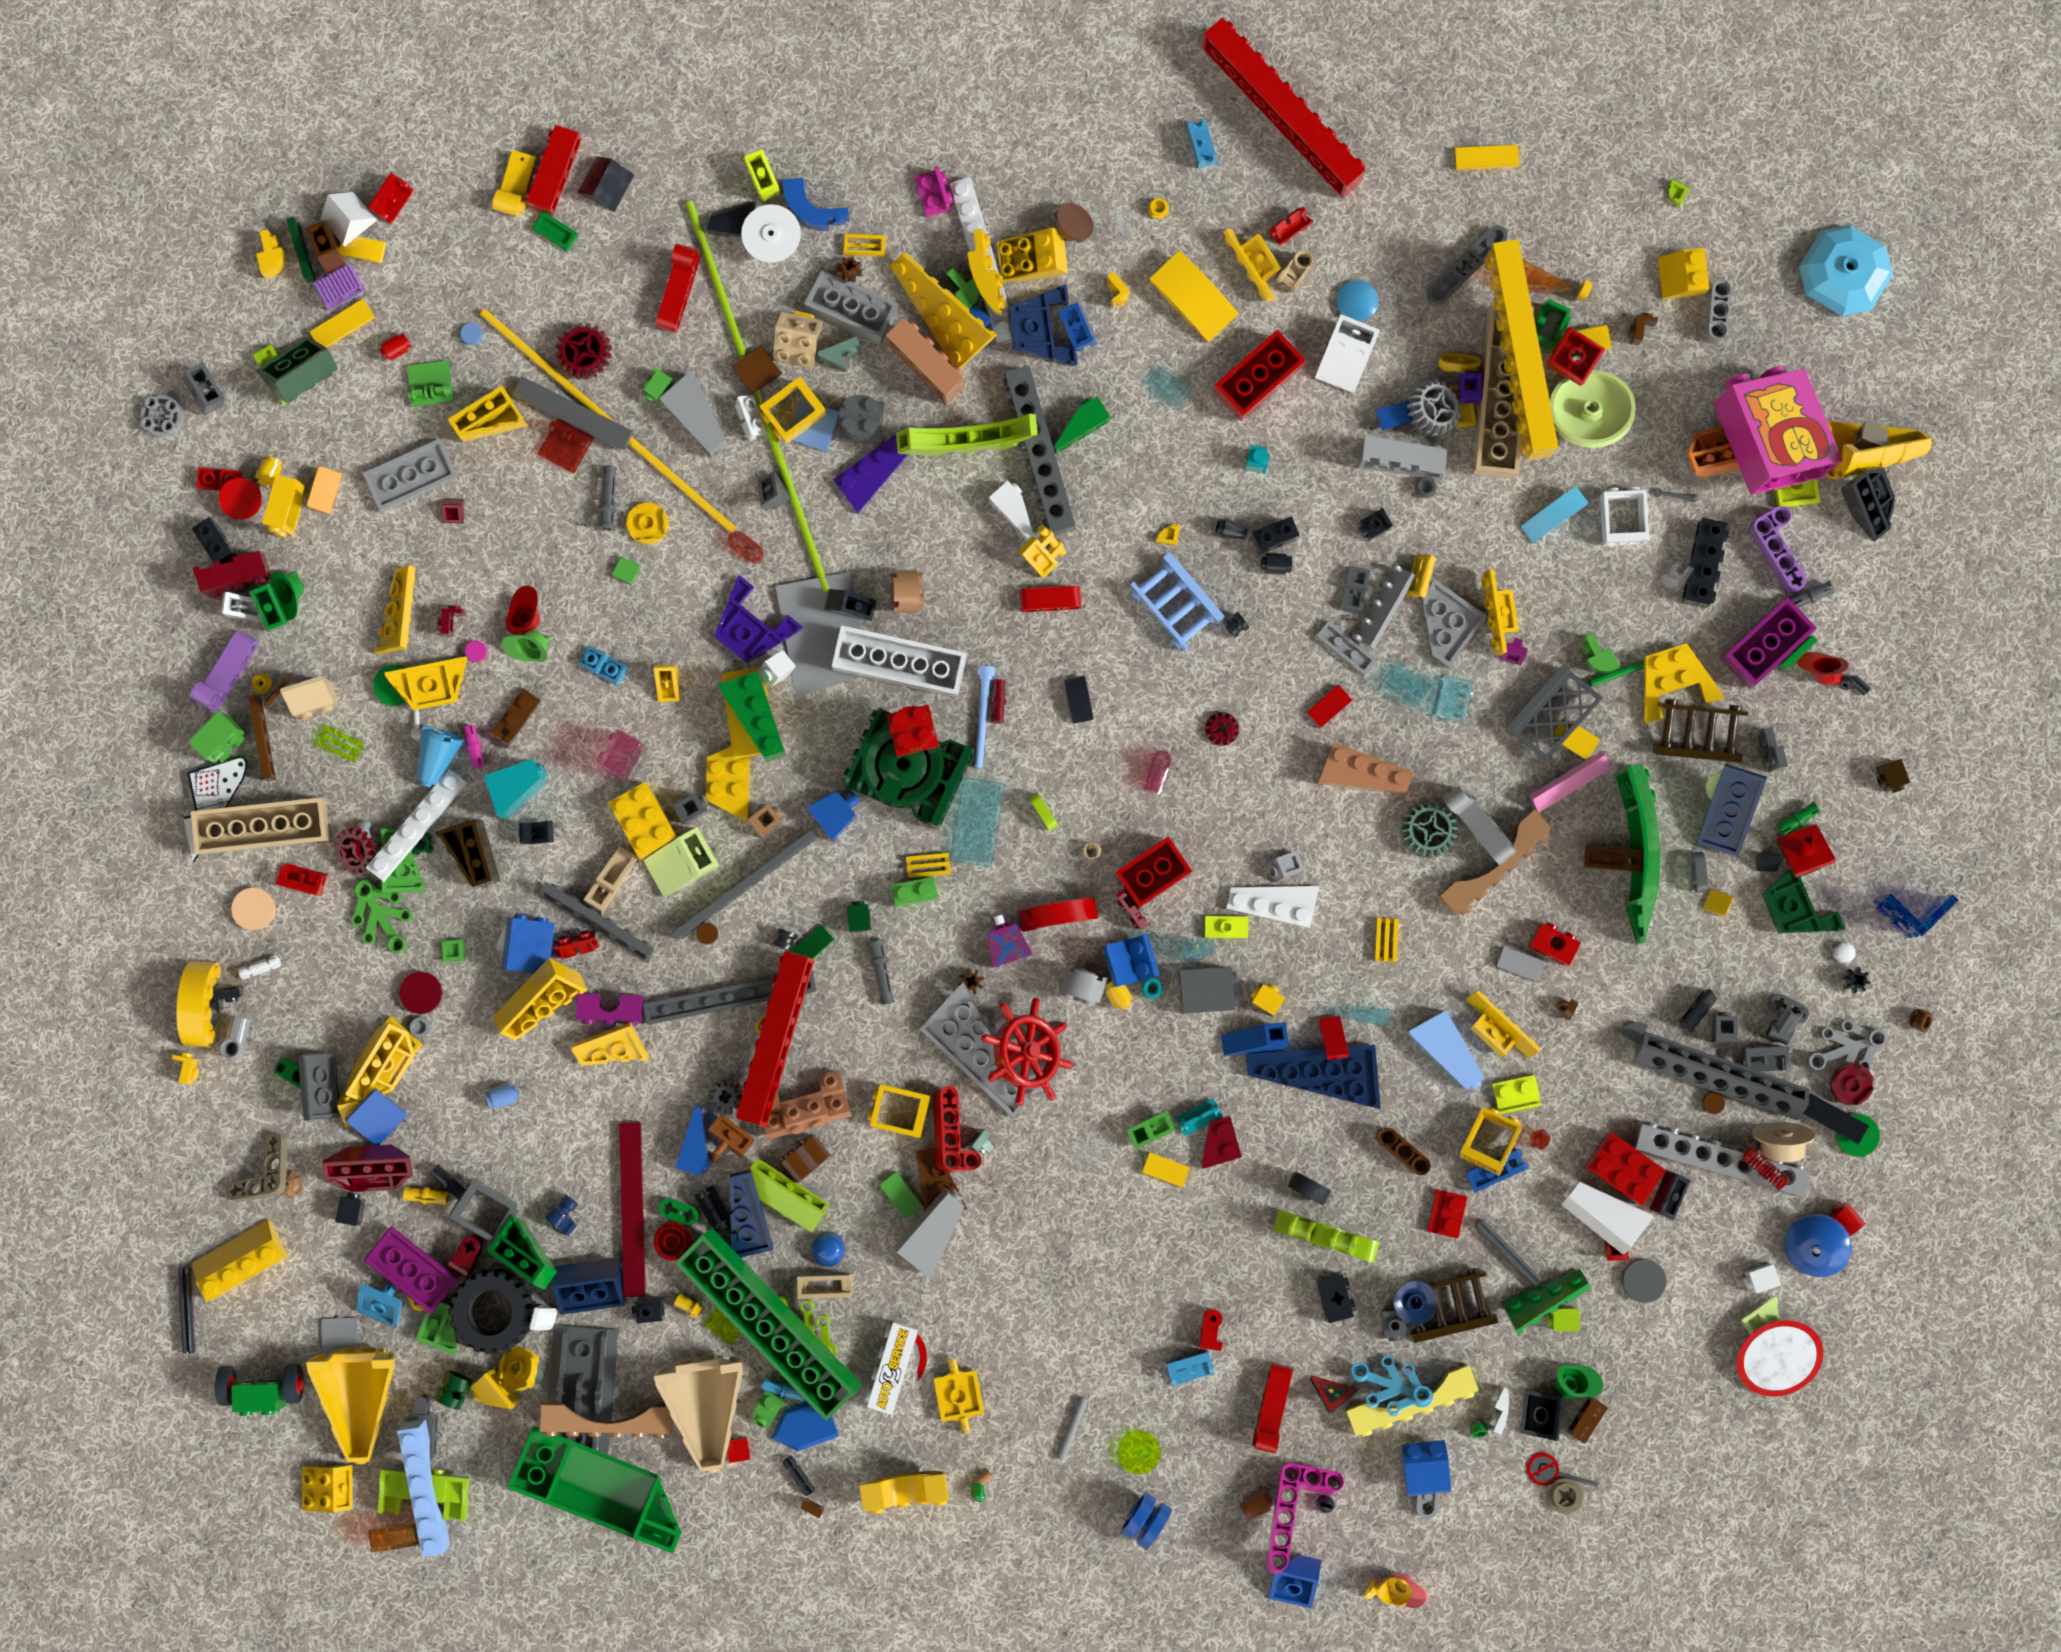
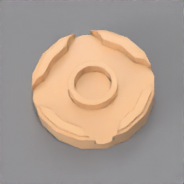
M253 887L244 889L237 894L233 900L231 911L232 917L239 926L254 931L263 929L273 920L276 907L275 901L270 894L263 889Z

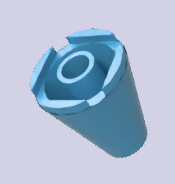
M424 725L421 729L416 778L420 780L419 783L421 785L432 787V784L436 785L464 740L452 732L444 729L434 731L435 727Z

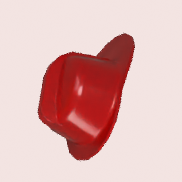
M529 585L522 586L513 594L505 622L506 629L512 634H520L527 630L535 629L540 622V614L537 610L538 594L534 587Z
M1805 652L1797 660V664L1802 669L1811 672L1814 680L1822 685H1839L1842 673L1849 667L1845 659L1820 652Z

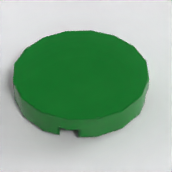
M390 664L377 672L373 681V689L376 697L382 703L391 707H400L407 704L384 674L385 672L405 669L407 667L400 664Z
M1851 1114V1116L1866 1123L1869 1127L1859 1145L1835 1132L1837 1144L1845 1154L1853 1157H1864L1871 1154L1877 1148L1880 1140V1131L1877 1124L1870 1117L1863 1114Z

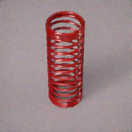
M1754 1147L1749 1148L1742 1156V1160L1748 1162V1165L1753 1162L1751 1168L1754 1167V1170L1759 1167L1757 1173L1760 1172V1175L1764 1174L1763 1178L1767 1176L1766 1180H1769V1183L1773 1181L1772 1186L1775 1185L1778 1191L1788 1183L1789 1177H1785L1782 1171L1776 1169V1166H1773L1772 1163L1770 1164L1767 1158L1764 1159V1156L1755 1151Z

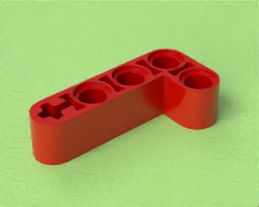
M676 243L671 257L673 267L656 319V327L675 333L679 330L700 261L697 249Z
M945 1086L936 1090L933 1094L936 1167L945 1173L969 1172L979 1168L982 1159L978 1152L972 1150L961 1151L958 1091L953 1086ZM944 1113L949 1116V1123L944 1121ZM945 1135L950 1137V1145L946 1144L944 1140ZM947 1156L952 1162L950 1167L945 1162ZM967 1156L970 1157L972 1161L971 1166H968L966 1163Z
M1273 1362L1270 1364L1252 1442L1254 1449L1274 1454L1277 1452L1280 1439L1279 1430L1293 1367Z

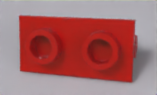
M1298 207L1287 215L1288 223L1283 218L1271 226L1269 230L1271 236L1269 238L1280 246L1288 242L1290 238L1299 232L1304 231L1314 221L1306 216L1308 213L1304 207Z
M584 930L576 936L569 937L565 935L557 938L553 944L556 957L565 959L577 956L575 948L578 947L581 954L596 951L599 948L598 940H595L596 931Z

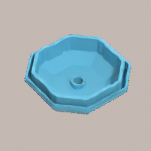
M1850 224L1820 231L1798 266L1806 296L1841 317L1872 310L1893 276L1886 246ZM1846 264H1851L1853 269H1847Z

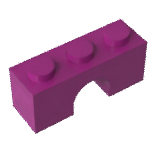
M577 993L576 1019L582 1020L581 1024H594L595 1020L603 1021V1025H616V1021H625L624 1024L631 1022L633 1026H637L638 1022H643L644 996L620 995V1003L617 1009L608 1012L602 1007V995Z

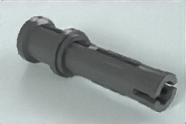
M612 465L603 466L602 499L598 507V512H600L599 524L596 527L602 531L616 530L614 514L617 512V508L614 505L617 467Z
M885 939L866 943V946H869L871 955L870 964L874 966L881 1005L895 1003L887 969L889 958L885 954Z

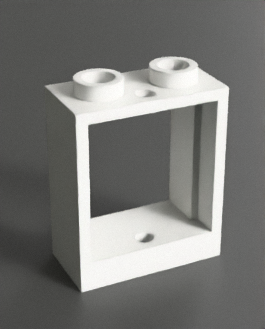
M1640 487L1627 488V491H1619V488L1606 489V492L1600 495L1603 546L1646 544L1649 541L1647 491L1640 490ZM1637 500L1639 532L1610 533L1608 501Z

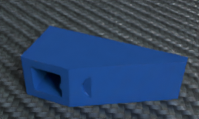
M1286 1022L1264 1024L1221 1035L1224 1056L1285 1050L1289 1046Z

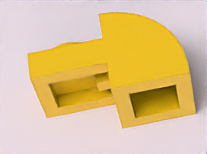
M267 229L259 231L264 252L257 253L256 255L261 274L266 279L278 275L283 270L286 264V252L279 247L277 237L272 235Z

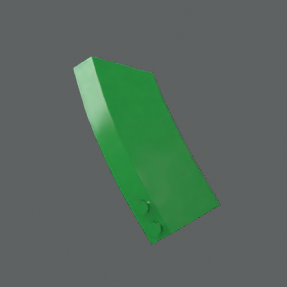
M1643 764L1629 765L1615 772L1626 812L1631 849L1643 850L1644 852L1643 873L1631 872L1629 902L1625 903L1636 944L1645 942L1658 895L1660 877V837L1654 804L1656 796L1654 790L1649 787V771L1647 768L1644 769ZM1631 857V864L1633 865L1635 857Z
M532 1427L506 1484L507 1489L669 1553H674L681 1536V1530L657 1474L562 1436H545L543 1432L539 1431V1427Z

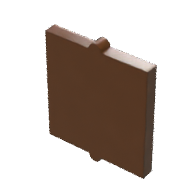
M762 346L731 366L740 377V382H743L752 394L782 375L773 362L774 359L769 357Z
M291 672L285 676L264 703L266 707H269L281 692L280 689L284 688L292 679L293 674Z

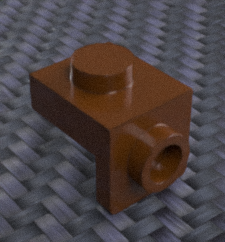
M1650 313L1637 315L1628 331L1631 344L1640 345L1643 341L1645 326L1654 327L1658 323V317H1653V314Z

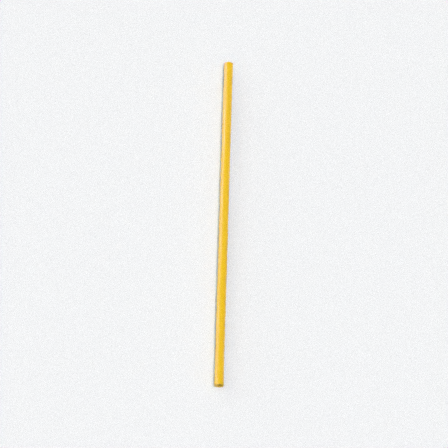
M486 309L481 311L480 316L581 404L613 420ZM631 437L628 445L728 532L733 533L736 526L636 439Z

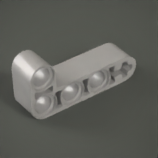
M1459 785L1443 799L1448 808L1453 813L1459 815L1499 865L1517 852L1514 845L1467 788Z

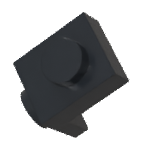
M553 821L519 823L518 834L520 844L537 845L553 843Z

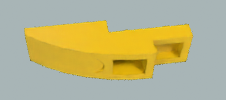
M983 229L973 230L976 251L967 252L972 276L987 304L995 313L1001 316L1005 308L1004 296H1001L1000 288H1003V279L995 269L990 270V268H993V261L991 255H988V247H991L989 234L986 235Z

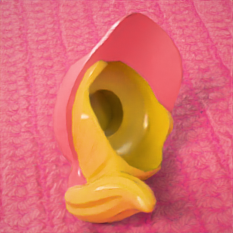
M1393 1573L1382 1580H1370L1367 1584L1366 1592L1363 1594V1597L1366 1599H1371L1377 1595L1385 1604L1409 1608L1421 1607L1428 1597L1427 1592L1421 1586L1414 1583L1410 1575L1404 1573Z

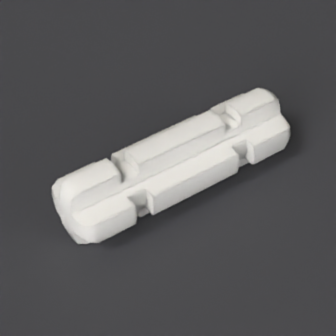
M277 955L269 957V960L263 959L249 964V967L247 965L240 967L238 973L240 978L244 980L250 978V975L256 976L270 971V968H279L281 961Z

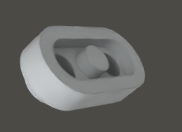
M1440 1493L1416 1495L1415 1508L1422 1518L1431 1519L1436 1516ZM1425 1503L1430 1504V1509L1427 1511L1422 1508Z

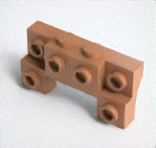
M839 1070L818 1075L821 1087L819 1092L781 1102L777 1091L767 1127H764L768 1140L792 1133L799 1134L804 1132L805 1129L812 1127L820 1128L826 1123L851 1117Z

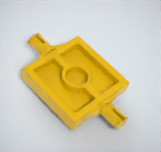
M953 1358V1364L952 1359L948 1360L950 1373L933 1379L941 1422L959 1421L961 1434H965V1428L966 1433L970 1432L968 1419L985 1412L977 1370L959 1371L957 1358Z

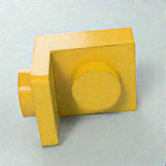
M1113 271L1107 276V287L1114 295L1118 294L1111 300V306L1115 308L1117 305L1119 307L1123 306L1129 300L1130 290Z

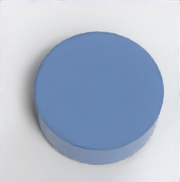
M467 323L461 329V338L468 345H476L482 340L483 332L477 324Z

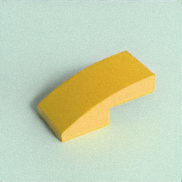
M356 237L345 247L340 243L339 249L343 258L382 263L386 243L374 239Z

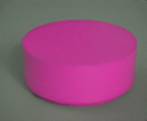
M475 640L467 644L465 654L469 660L478 663L487 657L488 650L482 642Z

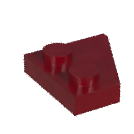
M1125 890L1116 895L1119 899L1117 901L1118 905L1123 911L1127 910L1132 917L1129 920L1136 929L1140 927L1141 930H1144L1150 926Z
M1227 1115L1210 1120L1201 1168L1204 1169L1242 1158L1231 1116Z

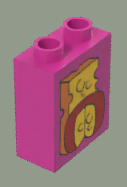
M1781 365L1765 371L1761 374L1760 379L1751 380L1749 374H1740L1725 382L1726 391L1713 404L1750 495L1821 479L1843 461L1805 369L1787 372L1785 366Z

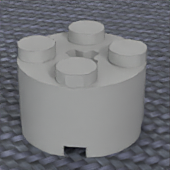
M1067 964L1059 988L1062 991L1061 995L1070 999H1074L1075 996L1082 998V1003L1094 1006L1096 1002L1100 1003L1108 977L1104 976L1101 979L1099 978L1100 973L1079 966L1076 969H1071L1072 965Z

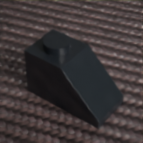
M829 589L824 610L872 621L876 600L846 590Z

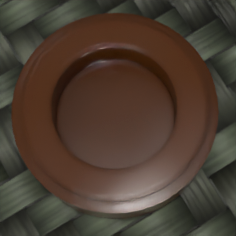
M704 923L697 929V938L703 944H713L719 937L717 927L711 923Z
M1711 1092L1703 1097L1702 1107L1707 1113L1718 1114L1724 1109L1725 1100L1719 1093Z

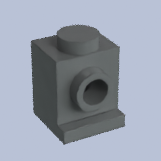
M693 793L672 805L682 824H690L709 812L707 809L709 806L708 800L704 795L700 796L699 793ZM693 804H696L698 808L695 812L692 810Z
M1718 1012V1016H1712L1711 1042H1738V1016H1731V1012ZM1722 1023L1727 1026L1725 1031H1721Z
M1395 1309L1381 1310L1383 1337H1388L1389 1341H1401V1336H1406L1405 1322L1397 1315ZM1393 1322H1397L1399 1325L1396 1330L1391 1328Z

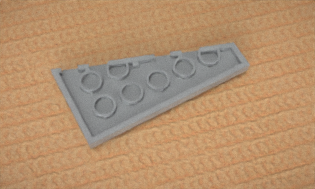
M963 982L926 1021L920 1030L1014 1118L1029 1100L1025 1095L1023 1105L1017 1106L1015 1104L1017 1087L1008 1083L1002 1076L994 1082L988 1080V1075L997 1069L994 1059V1045L983 1042L981 1036L983 1034L992 1035Z

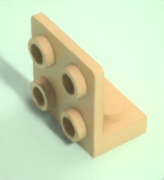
M781 312L775 327L774 361L813 369L816 359L817 339L823 320Z

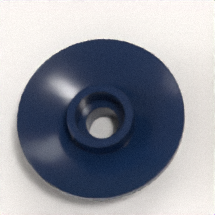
M1410 1281L1403 1284L1397 1290L1394 1297V1308L1397 1315L1409 1324L1418 1325L1427 1322L1433 1317L1437 1309L1436 1293L1428 1284L1422 1281ZM1414 1297L1417 1298L1418 1302L1415 1305H1412L1410 1302L1411 1299Z

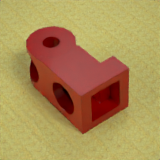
M1208 1309L1203 1315L1199 1348L1222 1351L1223 1342L1217 1341V1336L1223 1317L1216 1309Z

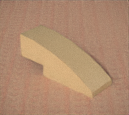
M619 846L597 877L596 883L584 898L583 905L594 908L602 916L630 873L638 857Z

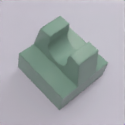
M976 1129L964 1145L969 1150L976 1152L980 1150L982 1153H990L994 1147L988 1141L991 1134L985 1129Z

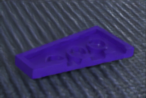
M895 434L835 477L833 481L859 514L909 454H898Z

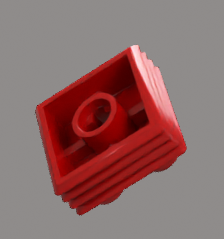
M1569 327L1552 352L1546 365L1577 385L1582 386L1599 361L1605 348ZM1577 352L1580 360L1573 361L1571 354Z

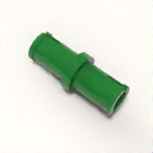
M1812 801L1798 812L1796 810L1792 812L1790 817L1776 824L1780 833L1785 836L1796 827H1802L1807 820L1821 812L1818 810L1819 808L1815 802Z

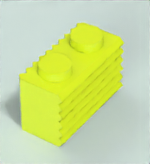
M763 149L746 155L744 161L760 200L764 202L780 195L779 186Z

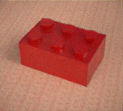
M1167 836L1116 871L1114 875L1136 907L1140 909L1190 875L1193 871L1169 836Z
M1612 1132L1605 1134L1583 1167L1640 1206L1644 1204L1666 1171V1169Z

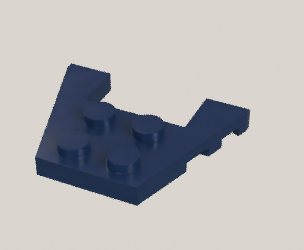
M1066 284L1017 303L1007 309L1013 351L1072 367L1078 365L1074 347H1055L1049 306H1062L1069 303Z

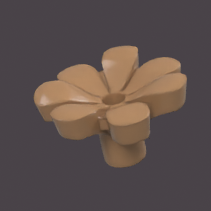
M296 1170L291 1171L290 1174L286 1172V1188L280 1194L281 1196L287 1194L290 1199H294L296 1197L295 1192L301 1194L304 1191V1188L300 1186L305 1181L304 1177H297L298 1172Z

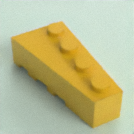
M548 958L493 1016L499 1033L516 1041L536 1027L539 1020L553 1015L554 1010L560 1005L564 1004L566 1006L570 1003L572 997L577 993L583 994L587 991L581 973Z

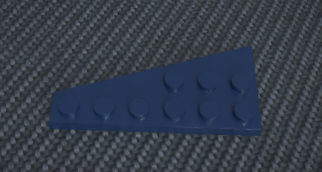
M1375 1044L1347 1046L1349 1057L1327 1060L1325 1048L1246 1054L1247 1076L1381 1109Z

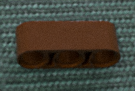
M1386 1127L1378 1130L1376 1133L1378 1144L1412 1173L1423 1176L1430 1171L1431 1163L1428 1158L1395 1130ZM1385 1131H1389L1392 1135V1140L1389 1143H1384L1381 1139V1135ZM1405 1145L1409 1151L1408 1155L1402 1158L1398 1155V1149L1400 1146ZM1419 1159L1425 1162V1168L1420 1172L1415 1169V1162Z

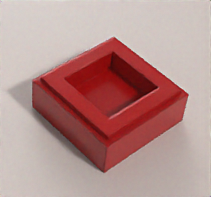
M748 1437L729 1441L727 1449L729 1463L751 1460Z

